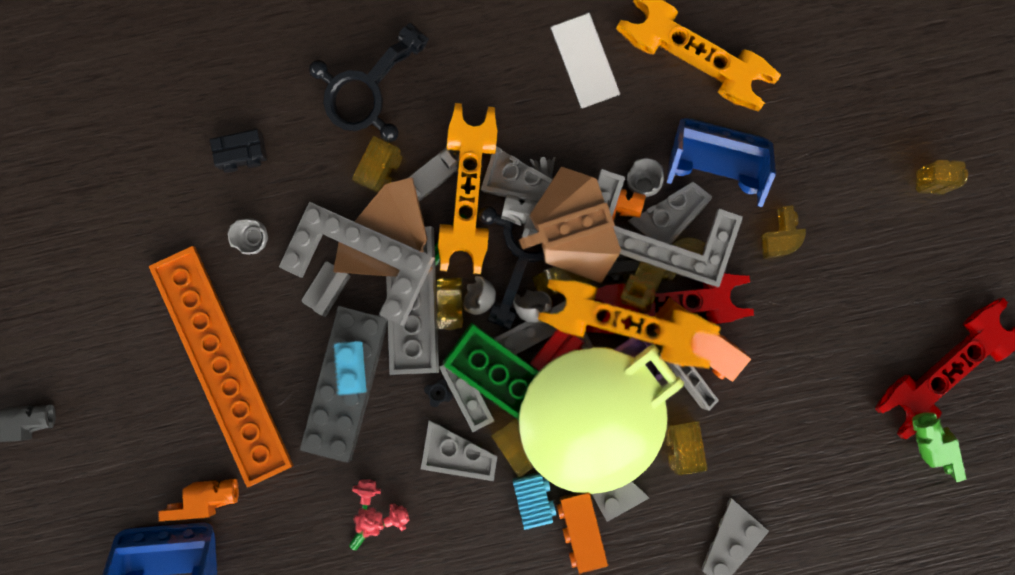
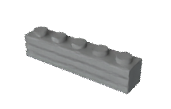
M666 362L675 375L682 379L684 387L700 408L710 411L719 399L714 395L693 366H679Z

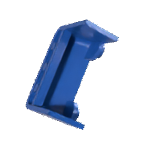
M681 119L668 164L667 183L672 184L674 175H688L694 168L738 180L741 190L747 194H757L758 206L763 207L776 175L773 143L760 136L694 119Z
M191 523L122 530L113 540L102 575H171L192 573L191 575H217L213 528L209 523Z

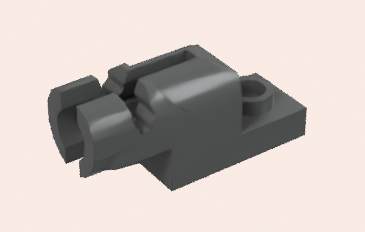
M52 404L37 405L35 407L31 405L16 406L1 410L0 442L32 439V432L53 428L56 419L54 406Z

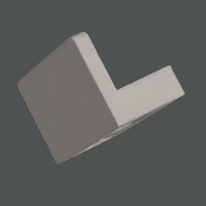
M329 262L324 263L301 300L302 303L312 308L313 311L325 317L351 277L347 273L333 272L334 265Z

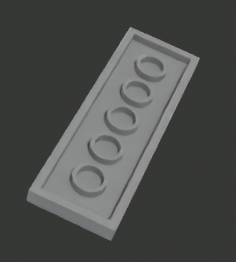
M428 226L425 227L428 240L423 248V253L435 258L434 227ZM435 259L431 266L433 269L428 273L404 326L388 319L389 375L439 373ZM386 276L387 297L396 277Z

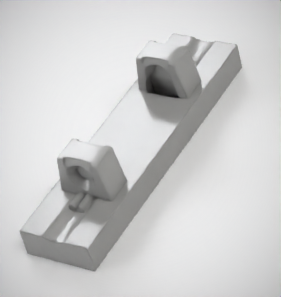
M445 148L409 177H412L414 180L418 201H421L458 171L459 151L447 150ZM471 160L464 161L463 166H465Z

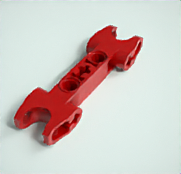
M727 273L723 274L719 287L702 282L703 289L628 297L627 284H615L598 288L594 298L595 301L650 317H654L661 309V307L655 308L656 303H662L666 301V298L667 300L671 298L690 313L706 312L707 322L712 324L728 323L740 318L754 316V309L737 308L730 299V293L734 286L750 283V276ZM688 295L695 297L697 301L695 308H689L686 305ZM640 300L648 303L649 310L647 313H641L637 309V303ZM605 311V317L601 323H607L611 319L608 311ZM627 317L626 321H621L624 324V329L629 330L630 326H632V318ZM587 325L585 329L586 333L617 334Z
M1004 297L994 300L971 314L963 322V326L970 334L916 382L907 374L899 378L887 389L874 408L878 413H885L897 405L903 407L906 412V420L897 432L901 439H907L917 433L912 422V418L915 415L929 412L936 414L938 419L942 411L934 403L988 355L998 362L1015 351V326L1007 331L1000 324V314L1008 304ZM969 347L973 349V356L971 358L967 353ZM933 378L938 382L935 390L931 387Z

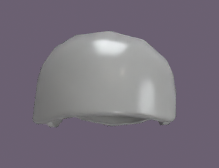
M643 158L636 160L627 173V185L632 193L637 192L649 197L655 195L663 185V167L654 159Z
M244 218L235 221L230 225L227 233L230 246L238 249L242 254H257L266 247L268 241L266 227L254 218Z
M475 276L476 283L467 285L468 293L465 295L462 304L465 311L474 315L482 314L489 310L496 298L494 286L481 276Z
M527 290L523 297L516 294L513 300L515 310L520 319L529 323L539 322L540 312L550 314L553 309L551 297L543 291L532 292Z

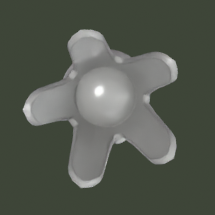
M542 157L540 159V167L536 160L530 159L534 169L553 180L555 157H553L552 162L551 159L546 161V158Z

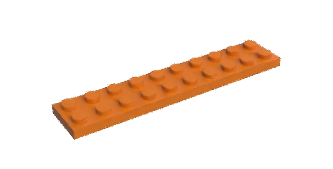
M191 246L148 266L246 487L248 488L293 467L291 458L196 247Z

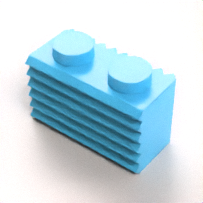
M362 342L335 344L333 347L336 348L334 351L336 355L334 357L336 358L335 363L337 365L335 367L338 374L336 378H338L337 383L339 384L337 386L339 389L337 393L342 395L367 392Z
M539 472L513 478L524 530L553 523L552 516L556 515L553 501L548 502L546 492L551 491L548 480L542 477Z

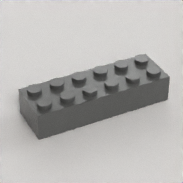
M338 306L300 451L346 463L352 461L384 342L388 319ZM362 342L367 392L340 395L337 393L339 391L337 388L339 384L337 383L338 378H336L338 375L336 373L337 368L335 367L337 363H335L336 358L334 357L336 355L334 352L336 348L333 346L337 343Z

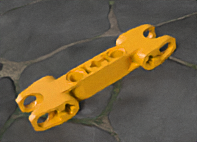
M633 0L636 7L645 13L647 20L641 24L621 20L617 30L635 47L648 54H654L658 46H661L680 59L723 82L718 90V93L723 98L736 105L758 112L761 110L764 102L752 91V81L759 79L775 84L781 76L764 58L749 50H742L738 58L729 54L722 48L674 22L678 11L663 0ZM672 37H680L683 43L676 44L673 42ZM690 43L691 45L689 46L688 50L685 49L687 44ZM697 49L701 50L699 55L695 54ZM714 60L723 62L724 68L716 67Z
M455 103L453 116L448 128L446 148L447 150L459 151L453 225L440 224L438 251L440 271L447 272L450 256L455 251H464L472 258L473 274H481L483 260L488 248L489 229L476 227L482 153L495 154L498 130L495 119V107H488L485 122L480 126L473 127L463 120L462 104ZM472 160L475 162L476 168L474 170H467L464 168L463 162ZM466 178H471L470 188L474 189L470 191V194H465V190L461 189L466 184ZM462 207L469 208L472 216L468 219L462 218L459 215V209Z
M549 279L548 288L563 294L567 299L564 310L558 314L540 312L539 321L547 323L561 332L579 337L584 336L586 326L590 325L663 346L660 360L679 366L709 368L711 361L693 352L691 340L698 333L717 335L720 330L719 326L709 323L697 315L673 310L670 322L596 302L594 298L597 288L576 281ZM602 310L608 311L611 315V319L607 323H601L596 318L597 314ZM628 317L632 318V323L636 325L640 324V320L645 322L642 325L641 334L636 333L638 331L637 327L630 326L629 330H626L621 321H626ZM648 325H657L660 334L657 337L648 336L645 331Z

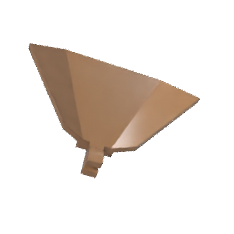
M560 167L529 215L536 227L537 233L520 239L521 247L525 249L541 243L545 263L602 283L621 251L613 228L615 225L608 204L604 202L597 179Z
M412 177L385 184L354 221L420 252L424 251L423 248L428 240ZM341 242L338 244L333 272L397 277L400 271Z

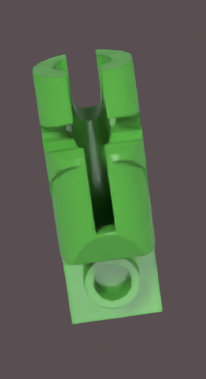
M927 412L915 415L912 418L914 430L917 431L915 437L921 457L933 468L943 466L945 473L951 474L956 482L966 480L958 439L948 427L942 428L939 418L937 419L934 413Z

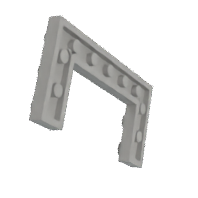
M602 169L598 178V184L604 202H607L612 216L625 177ZM718 209L702 255L617 226H613L621 248L620 255L719 287L743 217Z
M309 202L279 267L303 278L322 235L389 264L400 271L379 315L404 326L435 258Z
M567 300L553 307L550 314L562 312L566 307ZM526 321L494 339L513 353L518 354L552 336L557 328L542 321L534 323ZM586 332L583 337L576 336L584 342L583 349L593 348ZM443 365L439 367L472 432L495 421L478 390Z

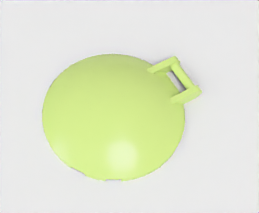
M655 344L648 346L634 358L614 349L593 347L579 351L573 350L565 353L540 370L527 388L528 391L523 403H521L519 412L520 436L524 451L534 468L543 477L563 489L578 493L594 494L620 488L640 476L657 456L667 429L665 400L681 389L684 382L679 376H675L665 361L660 360L659 349ZM650 360L668 382L663 387L645 366Z

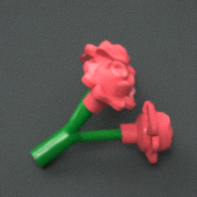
M362 479L358 482V485L353 486L352 491L361 496L360 504H362V509L359 510V515L354 517L357 534L349 544L352 550H357L366 537L379 535V530L385 526L388 528L394 525L399 527L401 531L406 529L405 524L408 523L410 518L406 508L402 505L390 504L389 516L384 518L383 522L382 513H376L375 508L367 510L371 497L381 493V489L376 487V481Z

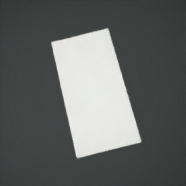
M588 13L552 26V32L581 108L620 95L590 14Z

